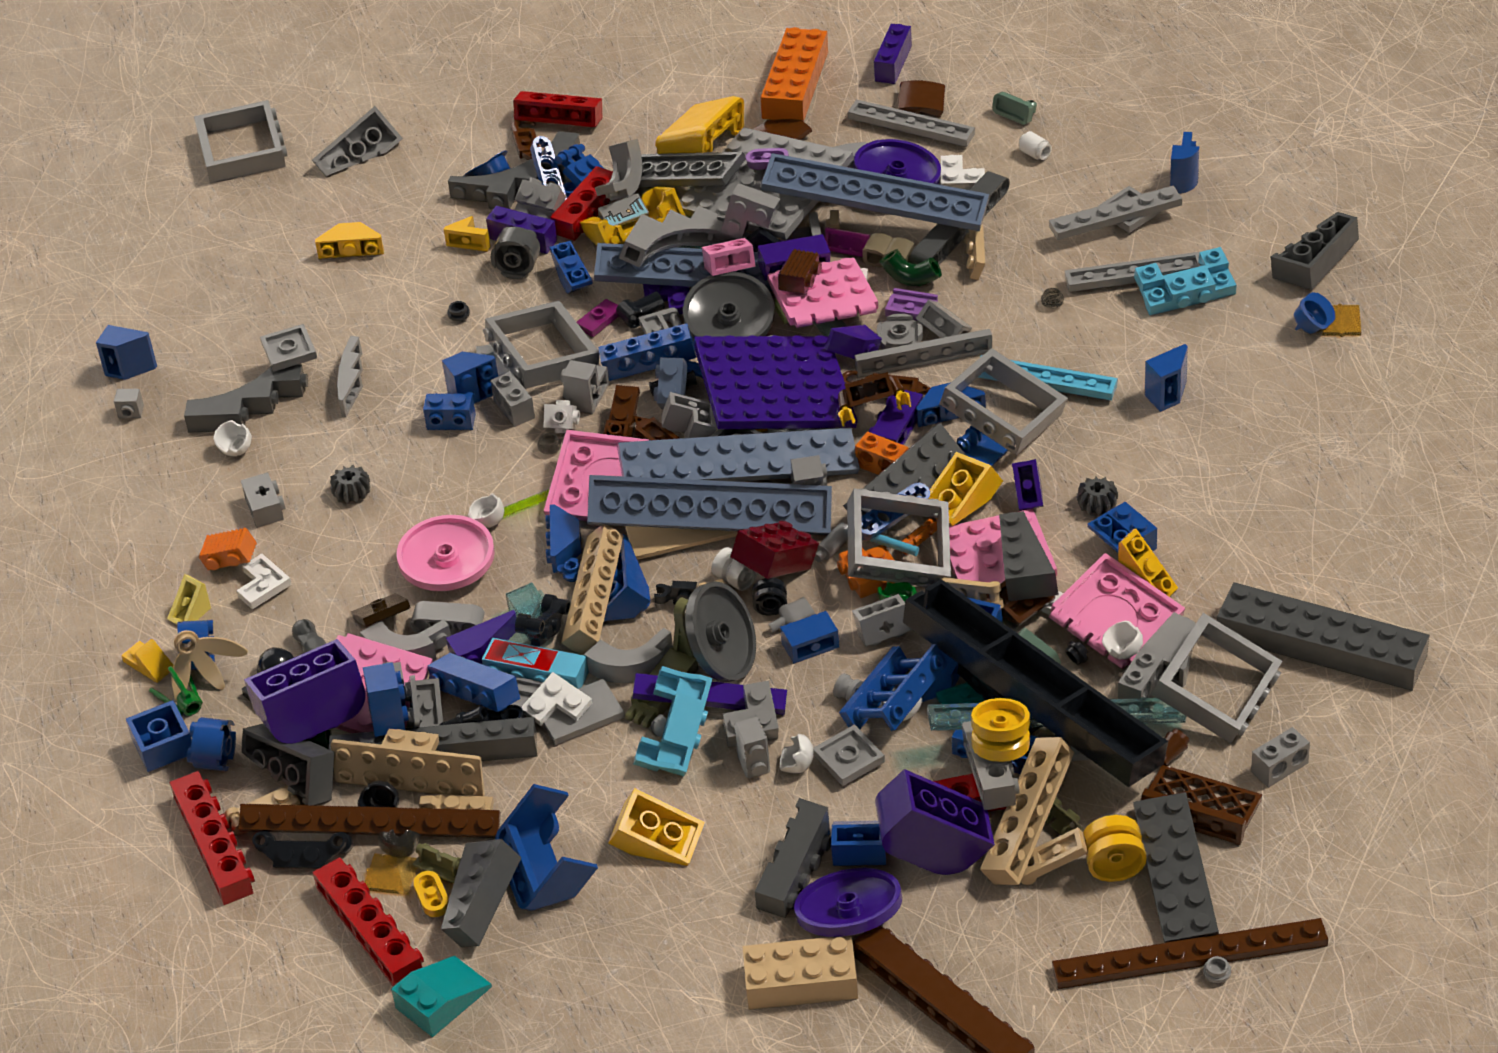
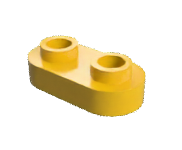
M433 871L419 873L414 878L413 884L424 913L430 917L444 915L449 899L440 877Z

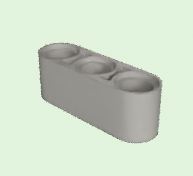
M420 601L415 605L410 627L414 632L420 633L445 620L449 625L451 635H454L482 623L485 612L481 607L473 604Z

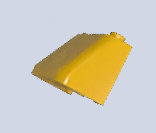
M730 96L693 105L657 137L655 142L657 154L712 152L713 141L725 130L731 131L732 135H737L744 127L743 98Z
M654 187L644 192L641 196L644 205L649 211L648 217L663 223L670 209L685 216L675 188ZM590 217L580 223L585 235L597 246L598 243L624 244L638 220L622 226H613L608 223L607 219L602 220L598 217Z

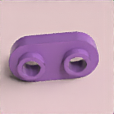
M764 148L749 151L745 158L750 169L761 170L767 169L772 153L789 156L784 148Z

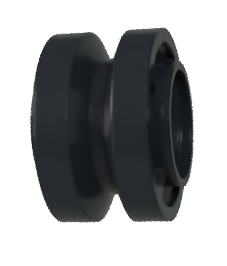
M763 578L757 581L752 587L754 610L765 616L778 615L780 607L787 604V587L785 583L777 578Z

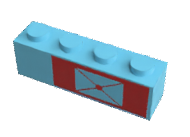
M492 638L482 658L483 665L516 677L544 682L554 672L577 689L583 686L589 673L587 658L584 655Z

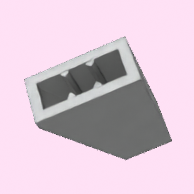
M1174 612L1141 649L1164 657L1165 672L1196 622ZM1193 649L1172 680V682L1181 687L1186 685Z

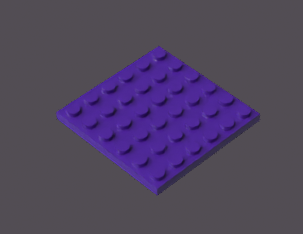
M729 335L694 337L693 345L717 429L856 428L857 417L853 407H851L855 418L854 424L849 420L844 423L845 426H842L838 416L840 411L838 393L845 389V382L835 353L825 349L828 336Z

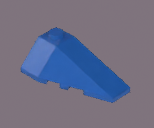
M623 534L604 621L635 618L640 612L645 611L650 604L649 586L629 539L625 534Z

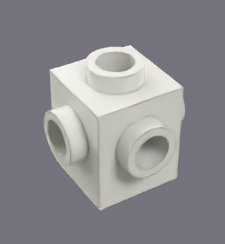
M556 400V405L544 404L543 428H555V433H566V430L576 429V424H579L580 412L577 410V406L570 405L568 400Z

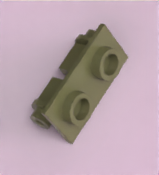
M1056 797L1045 823L1049 824L1055 817L1056 819L1050 827L1060 835L1077 827L1083 832L1084 828L1079 824L1081 818L1070 808L1065 811L1060 807L1063 803Z
M428 843L418 844L416 853L419 857L412 865L423 871H433L440 878L454 884L461 858L453 857L444 852L441 853L439 850L430 847Z

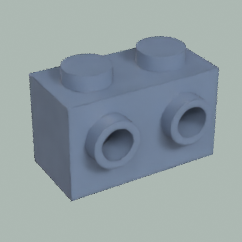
M660 358V364L656 365L655 376L659 380L658 387L654 388V401H657L658 406L664 409L670 392L685 396L687 363L683 358Z

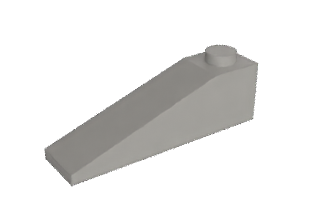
M374 106L314 157L312 161L326 177L387 153L403 138L377 107Z

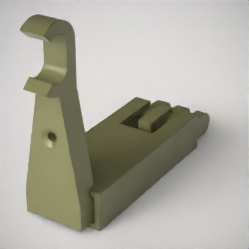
M681 597L676 602L673 611L675 621L673 648L668 650L649 675H658L662 666L690 674H695L698 671V662L691 650L685 625V610L688 599ZM632 695V706L626 712L625 719L628 721L633 720L638 725L642 723L643 727L649 728L652 721L658 715H663L671 703L633 699Z

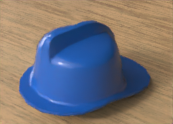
M504 150L496 154L490 160L473 168L463 176L488 175L510 169L505 158L508 151Z
M1315 292L1303 298L1293 314L1297 323L1295 330L1302 329L1309 334L1326 329L1335 320V311L1329 300Z

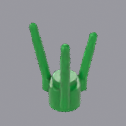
M168 667L170 674L181 690L177 695L176 704L180 714L184 713L186 716L196 714L201 709L203 701L198 695L191 675L188 683L191 689L189 691L185 688L173 667ZM154 688L149 689L154 696L164 703L171 701Z

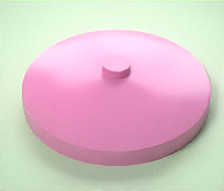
M460 515L436 516L416 524L405 533L397 547V561L401 574L411 584L430 591H450L472 584L488 571L495 554L493 539L489 530L480 522Z

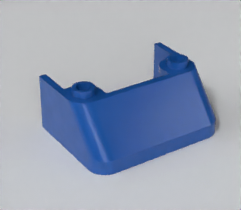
M533 784L496 833L495 840L502 839L521 857L510 881L517 905L521 909L533 911L574 898L598 869L597 864L563 856L558 862L556 860L550 842L559 832V823L555 813L569 796L566 791Z

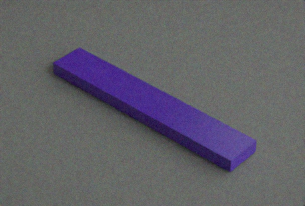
M635 674L633 699L672 703L671 699L653 694L658 675ZM712 681L705 707L745 710L743 685ZM770 688L775 713L785 715L787 690Z

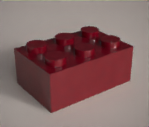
M779 521L778 523L739 530L730 557L769 579L811 569L819 542L812 539L810 534L794 529L791 523Z

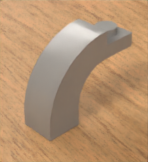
M638 139L609 146L613 162V174L607 184L595 187L597 196L605 194L606 198H610V201L632 196L636 192L642 176V156Z
M445 620L414 635L396 634L390 631L382 621H379L361 631L360 635L372 641L432 658L434 661L437 659L435 651L447 645L446 638L451 636L449 625Z
M663 628L646 644L631 650L617 649L599 640L584 654L587 658L588 671L593 676L608 682L632 683L635 681L636 673L650 674L668 650L673 648L672 635L669 630Z

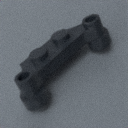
M545 594L541 603L543 614L537 618H531L529 614L519 613L515 621V632L528 634L531 640L530 645L542 646L559 632L563 614L567 615L569 613L570 600L559 599L556 595Z
M267 831L256 833L252 839L255 848L273 861L274 868L319 869L338 854L350 852L354 844L352 837L344 832L333 834L327 841H276L275 836ZM265 837L264 844L260 845L261 838ZM342 838V844L337 846V841Z

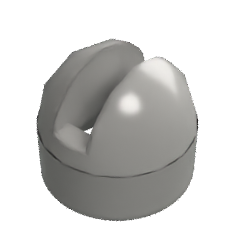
M662 714L658 715L651 723L652 733L659 737H662L667 718Z

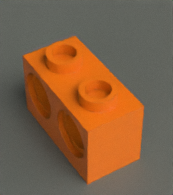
M868 431L855 445L859 467L877 475L909 449L905 445Z

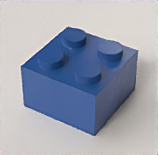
M393 662L363 667L369 711L375 737L386 735L389 729L405 730L404 721H409L400 671L395 672Z
M174 700L126 718L131 739L147 772L187 757V751L191 747L192 739Z

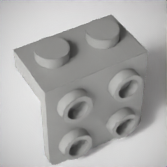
M415 675L409 676V680L405 682L404 686L405 701H410V707L407 708L409 718L407 726H412V728L439 726L443 722L439 678L415 680Z

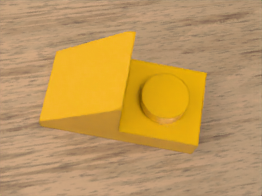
M473 216L447 225L443 229L446 246L488 252L490 248L488 229L475 228Z
M150 639L145 644L138 641L121 655L124 663L156 683L170 673L168 667H174L173 663L153 639Z

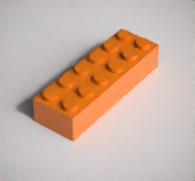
M797 27L786 28L761 95L762 119H796L804 122L828 55L827 31L799 29Z

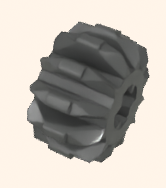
M352 465L350 468H346L343 466L342 470H335V474L330 476L331 493L338 499V502L345 500L347 504L350 501L357 503L359 498L365 499L366 494L370 492V478L362 467L355 468Z
M1095 476L1094 479L1086 478L1085 482L1080 483L1077 501L1082 511L1087 510L1089 515L1097 513L1099 516L1100 513H1106L1110 509L1115 508L1118 491L1114 481H1107L1106 477L1098 479Z

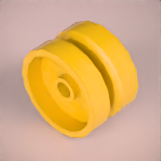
M1006 698L988 699L975 706L971 714V727L973 729L971 741L974 753L986 760L997 762L1012 761L1022 757L1029 750L1030 713L1027 707L1021 702Z
M1123 815L1104 816L1094 820L1083 831L1088 852L1086 854V861L1093 877L1108 882L1123 881L1135 876L1145 866L1147 855L1142 843L1140 828L1134 819Z

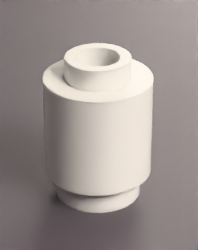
M1031 131L1023 134L1019 140V149L1036 160H1045L1051 153L1052 146L1049 142Z

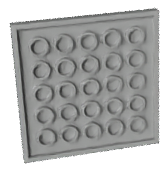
M745 127L722 151L743 152L746 157V154L754 149L784 148L788 151L790 157L848 167L854 160V155L851 151ZM746 160L742 163L739 170L735 172L728 184L724 186H691L679 200L686 216L692 217L699 205L719 214L717 219L724 222L731 195L738 183L776 196L781 199L775 218L769 228L750 222L748 231L754 232L757 228L762 227L776 238L784 240L791 235L818 201L761 190V183L766 169H750L747 166Z

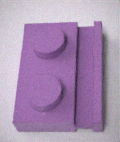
M894 288L893 294H891L885 308V316L908 314L913 316V320L918 321L916 317L928 300L938 302V295Z

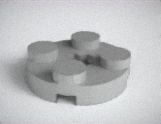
M908 314L890 315L887 317V321H884L882 324L880 321L876 329L877 335L882 338L880 343L882 349L919 343L923 338L921 322L918 321L917 323L913 320V316Z

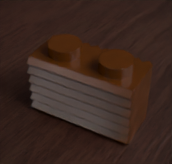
M793 249L778 274V289L805 295L809 287H813L816 275L821 273L822 263L819 262V254L817 252Z

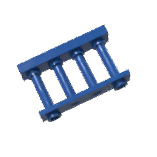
M932 644L922 658L908 659L900 646H894L848 700L839 714L848 728L855 724L861 729L869 718H883L890 730L895 731L948 663L936 644ZM908 669H912L909 674H905ZM896 685H899L895 691H892ZM881 702H886L882 708H878Z

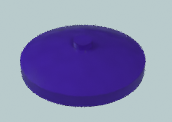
M897 139L872 141L860 147L854 157V169L938 184L940 180L941 165L938 159L924 147L908 141Z
M854 868L828 874L810 883L797 896L794 910L797 921L804 930L819 936L843 937L869 931L887 922L901 907L903 897L900 884L893 875L878 869Z

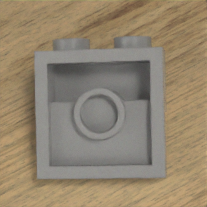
M530 177L529 181L522 179L515 200L518 202L515 210L550 219L567 196L557 184L549 183L546 186L542 185V182L536 178Z

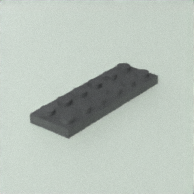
M743 152L641 154L642 176L639 187L724 186L729 183V180L739 170L746 158Z
M939 423L862 489L898 494L914 483H923L930 490L956 452L963 455L966 454L943 425ZM919 493V494H914L913 496L917 497V496H919V495H920V496H922V495ZM846 502L843 506H844V508L847 510V502ZM861 508V516L865 515L872 509ZM878 513L880 520L889 521L888 515ZM871 522V524L865 528L862 526V528L870 530L873 523ZM895 525L882 532L881 535H885Z
M1186 792L1133 802L1137 824L1142 836V843L1147 855L1146 864L1164 943L1219 934Z

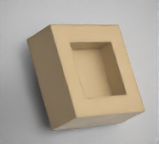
M830 210V219H826V227L840 229L839 210Z

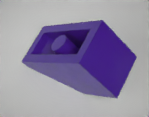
M866 325L831 328L825 349L855 359L857 354L878 351L882 338Z
M1036 459L1012 463L1019 510L1044 507L1041 478Z

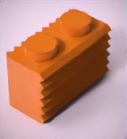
M245 527L239 530L235 529V531L231 530V532L227 530V532L223 531V533L207 535L199 554V559L207 570H217L219 568L249 563L257 542Z

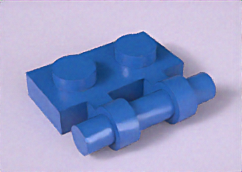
M574 144L568 150L560 151L554 158L557 164H562L565 167L563 173L576 187L596 166L603 168L599 161L591 154L585 156L582 153L585 151L583 144Z

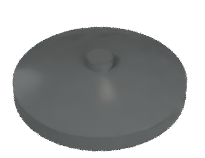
M728 272L715 276L710 275L702 279L689 291L683 306L684 323L688 324L693 339L697 336H766L773 325L775 315L774 301L767 287L758 279L739 272Z
M717 581L700 585L690 595L685 613L686 632L691 650L702 669L717 681L731 682L741 679L751 670L756 656V634L751 615L744 601L730 586Z

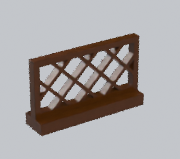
M1162 765L1150 787L1144 789L1141 794V800L1173 795L1175 793L1172 789L1182 787L1184 792H1186L1187 799L1190 798L1192 801H1188L1195 832L1241 845L1245 830L1260 805L1263 794ZM1164 776H1171L1177 780L1166 782ZM1197 784L1200 785L1201 788L1192 790L1189 787V785ZM1220 791L1227 795L1216 797L1214 792ZM1207 794L1210 798L1208 800L1199 801L1197 796ZM1247 799L1253 802L1242 805L1239 800ZM1232 802L1235 807L1225 809L1222 804Z

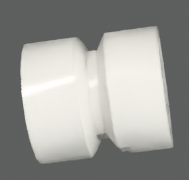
M726 547L722 549L713 560L712 574L723 579L725 582L727 581L728 584L740 591L746 590L756 579L757 573L730 557L731 548Z

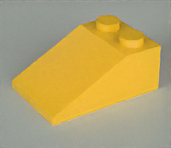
M956 452L930 488L929 499L948 502L949 525L954 526L990 501L1003 480L991 465Z
M634 788L623 804L608 844L630 855L688 866L705 822Z

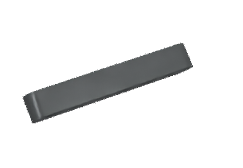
M987 171L970 189V191L989 194L984 217L1003 198L1010 185L1009 178ZM937 224L913 249L910 255V263L918 264L931 257L940 265L965 238L969 230Z

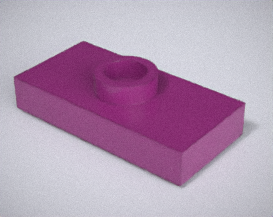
M826 227L824 238L832 252L863 257V248L870 235Z
M605 299L579 319L577 324L584 333L594 337L619 317L616 313L618 304Z

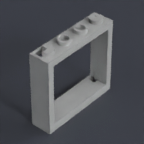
M269 100L194 116L210 183L286 167L284 157L287 156L286 147L275 108L270 107ZM267 120L274 148L217 161L213 160L207 133Z
M560 301L485 319V328L483 329L485 341L489 342L494 353L503 361L505 368H508L525 389L561 380V372L564 368L566 369L570 360L599 365V350ZM552 323L575 352V354L527 365L505 335Z
M991 348L945 387L940 405L1017 455L1062 415L1068 398ZM983 372H986L1044 411L1024 429L1019 431L961 391Z
M862 488L853 489L847 501L848 576L894 583L908 582L911 585L928 587L944 577H951L948 502L939 501L938 499L918 498L913 495L904 496L890 492L869 491ZM861 508L937 518L938 566L862 556Z
M1202 613L1159 679L1151 695L1229 743H1232L1236 735L1242 736L1249 726L1245 722L1246 719L1252 720L1260 708L1256 705L1258 700L1263 703L1271 690L1267 688L1268 684L1270 683L1274 686L1281 674L1277 669L1281 665L1282 660L1205 613ZM1201 636L1206 637L1265 674L1237 720L1232 719L1172 682Z

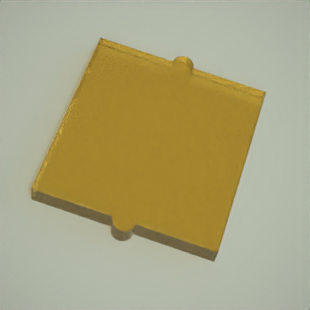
M1332 305L1335 311V320L1326 329L1322 330V336H1361L1359 305Z
M374 853L370 868L366 869V885L370 891L408 895L412 882L416 877L417 867H414L412 864L417 858Z

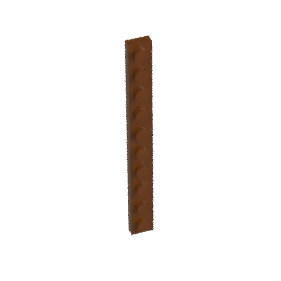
M240 804L238 829L241 832L267 831L320 834L344 832L346 834L495 838L500 828L501 812L500 810Z
M1317 918L1052 961V969L1057 988L1063 989L1204 966L1210 958L1215 956L1222 957L1227 962L1325 947L1328 946V936L1322 919Z

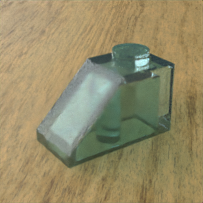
M533 583L506 593L508 611L514 610L516 617L519 613L531 615V618H537L543 614L541 603L544 593L542 590H537Z

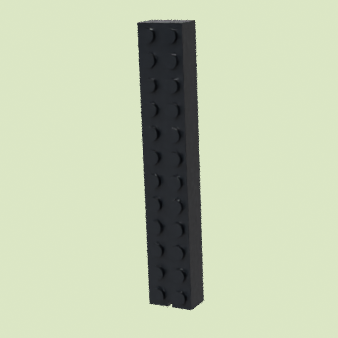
M942 579L926 587L925 592L921 590L906 599L903 623L931 644H936L942 652L1005 698L1021 702L1027 707L1031 717L1061 737L1065 742L1128 788L1164 765L1168 746L1166 739Z

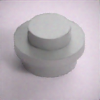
M1215 956L1205 963L1203 973L1210 982L1222 983L1230 978L1231 966L1226 959Z

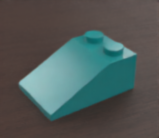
M452 956L410 972L392 987L391 991L395 1008L433 1038L492 988V984L459 958Z

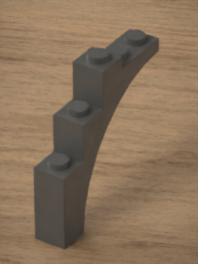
M558 131L551 142L555 157L560 151L568 150L574 144L579 145V133ZM533 158L516 167L493 174L468 177L450 176L448 180L450 198L488 202L490 209H494L495 206L511 209L522 179L529 181L530 177L538 179ZM541 163L542 168L546 170L552 169L549 163ZM557 164L561 180L566 183L568 177L563 173L565 167L562 164Z
M302 363L274 372L270 366L269 369L256 379L240 388L208 398L187 400L184 418L188 433L215 432L221 424L230 420L242 425L245 421H248L251 414H273L274 406L278 404L279 398L303 397L304 388L308 387V375L304 374Z

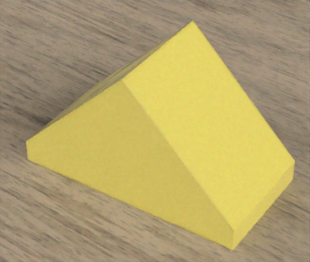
M184 574L167 619L175 624L183 621H196L210 610L211 605L205 584Z

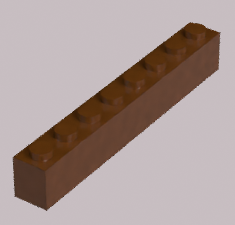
M880 925L864 932L853 941L855 959L971 1052L1035 1053V1047L1028 1038L1017 1034L1006 1021L1002 1022L993 1014L990 1008L985 1005L982 1006L974 1000L967 990H962L954 984L948 975L940 973L928 959L921 958L909 944L902 943L890 929H885Z

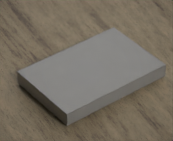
M604 679L579 688L580 691L592 698L593 704L578 721H575L557 708L543 723L544 728L555 745L625 718L622 707Z

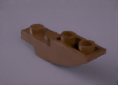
M616 385L609 420H606L603 434L633 437L640 395L639 387Z

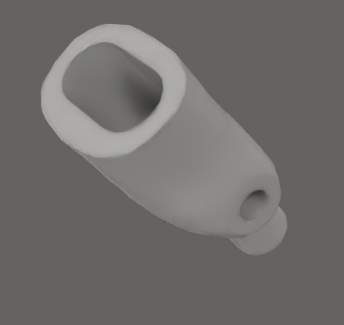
M802 597L792 603L781 606L779 609L780 618L769 623L768 626L772 632H775L781 626L810 617L815 612L805 597Z

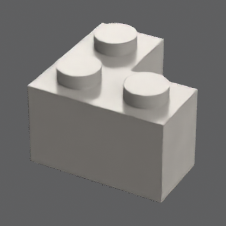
M738 183L731 195L721 233L741 239L748 230L750 222L769 228L775 218L781 198Z
M570 360L566 369L564 368L561 372L560 379L564 386L563 398L570 401V405L577 406L579 412L593 414L609 385L607 367Z
M673 392L669 393L661 415L663 428L672 432H682L685 434V438L710 437L715 433L717 427L710 402Z
M769 680L743 685L746 709L723 713V726L728 748L737 745L734 724L753 717L760 719L767 740L778 739L779 728Z

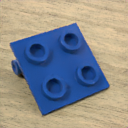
M970 426L965 431V434L957 439L958 446L966 456L991 466L1008 451L973 426Z

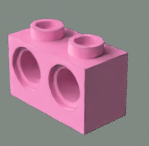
M745 238L702 247L704 268L712 276L755 267L753 245Z

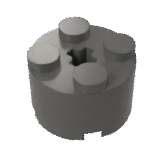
M521 227L504 228L491 251L490 258L494 268L497 267L501 274L507 278L520 279L525 277L526 274L533 270L540 253V244L536 238V233L533 230H526Z

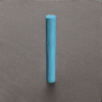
M881 534L868 540L913 556H917L919 553L918 546Z

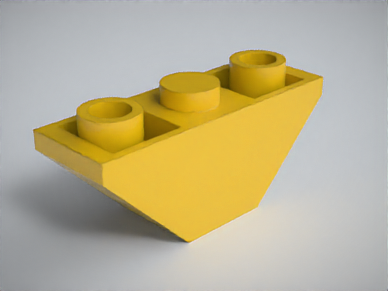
M361 222L338 223L315 239L318 259L384 254L381 234Z
M1136 528L1118 543L1119 563L1169 597L1178 589L1173 579Z

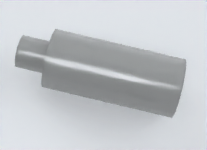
M839 523L818 545L814 558L817 562H821L823 559L829 560L848 540V525L846 523Z

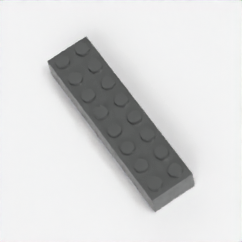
M1233 582L1217 615L1219 623L1265 651L1413 691L1428 656L1429 634Z

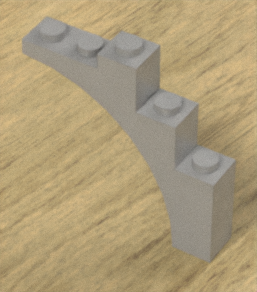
M699 205L691 218L670 209L663 223L641 214L625 240L619 259L640 268L646 259L668 248L679 246L705 247L738 238L721 233L723 222L717 219L719 214ZM746 232L743 238H747L750 234Z

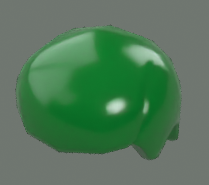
M887 582L884 590L878 587L880 600L899 594L905 602L907 598L917 593L915 587L908 582L893 584Z

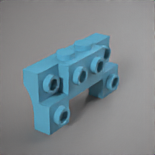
M1218 247L1199 252V267L1162 275L1157 263L1135 268L1134 279L1141 291L1149 315L1235 295L1237 285L1228 269L1229 262L1222 248Z
M664 666L661 667L653 694L672 700L661 742L641 737L633 765L656 772L661 769L683 777L685 776L693 748L697 749L700 743L701 734H698L699 725L704 726L708 711H705L704 707L713 678L701 674L685 673Z

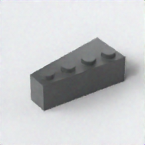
M1336 212L1318 224L1317 230L1306 232L1301 236L1302 240L1296 244H1288L1284 247L1285 251L1281 254L1275 253L1270 256L1272 278L1312 290L1359 240L1357 217Z
M1024 511L999 514L1008 600L1017 601L1059 595L1055 571Z
M264 723L243 728L242 753L261 769H268L272 774L271 777L277 782H284L288 786V791L293 795L299 794L303 798L302 802L304 804L316 805L332 800L334 751L306 739L293 744L280 742L272 735Z
M801 798L798 799L795 806L798 809L795 819L790 817L786 824L787 832L784 842L779 840L773 856L774 863L768 862L755 890L756 909L786 918L789 911L794 909L797 896L802 889L809 885L812 872L818 870L821 864V857L825 851L828 852L831 848L828 807Z
M502 839L465 843L441 926V930L460 947L480 946L521 860V857Z

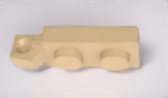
M447 794L421 796L419 801L420 808L492 810L494 804L493 797Z

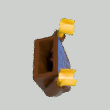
M888 372L844 384L845 389L838 393L840 409L838 416L842 426H845L844 423L849 420L852 421V424L855 423L851 407L881 400L892 395L896 397L899 410H902L901 405H909L911 407L909 393L905 392L899 379L896 376H889Z

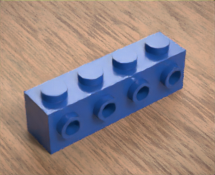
M448 653L427 665L429 679L439 678L440 691L477 705H482L493 711H503L507 706L520 699L516 676L452 653Z

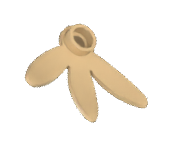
M181 631L174 638V647L179 654L176 657L173 669L187 689L190 679L191 661H193L198 671L210 684L219 690H223L225 683L216 663L205 651L223 656L242 657L247 655L248 650L229 639L219 637L198 638L197 634L193 631ZM186 639H190V640H191V641H190L189 643H187V644L182 643V641H184V640H186ZM172 677L173 695L177 701V695L181 690Z

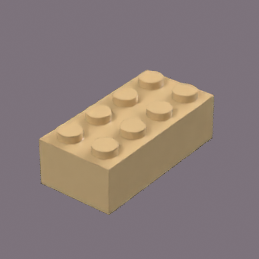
M852 935L742 946L749 1010L858 999Z

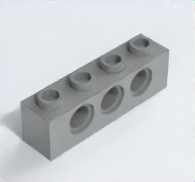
M971 721L963 722V744L984 810L1016 805L1015 794H1019L1020 791L1017 778H1012L1014 776L1012 762L989 761L974 753L971 741L973 731Z

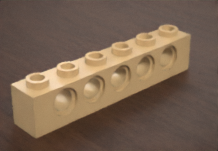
M607 524L601 525L587 536L561 641L563 645L579 655L592 648L600 639L624 536Z
M1061 737L1036 738L1018 779L1020 792L1015 794L1016 805L1006 807L993 837L995 845L987 852L980 868L994 885H1019L1074 755V751Z

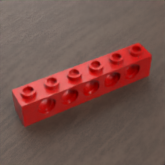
M199 771L170 781L175 802L223 905L254 894L251 883L255 882L250 867H244L246 860L242 850H236L235 848L238 844L233 831L227 832L229 828L228 821L224 813L221 815L218 813L221 808L216 796H210L213 792L208 779L203 780Z
M339 857L313 872L317 890L393 987L410 972L422 968L421 963L424 962V958L418 948L413 949L410 946V940L404 931L399 932L393 917L383 912L384 909L379 899L371 897L368 886L363 880L360 882L357 879V874L351 864L346 865Z

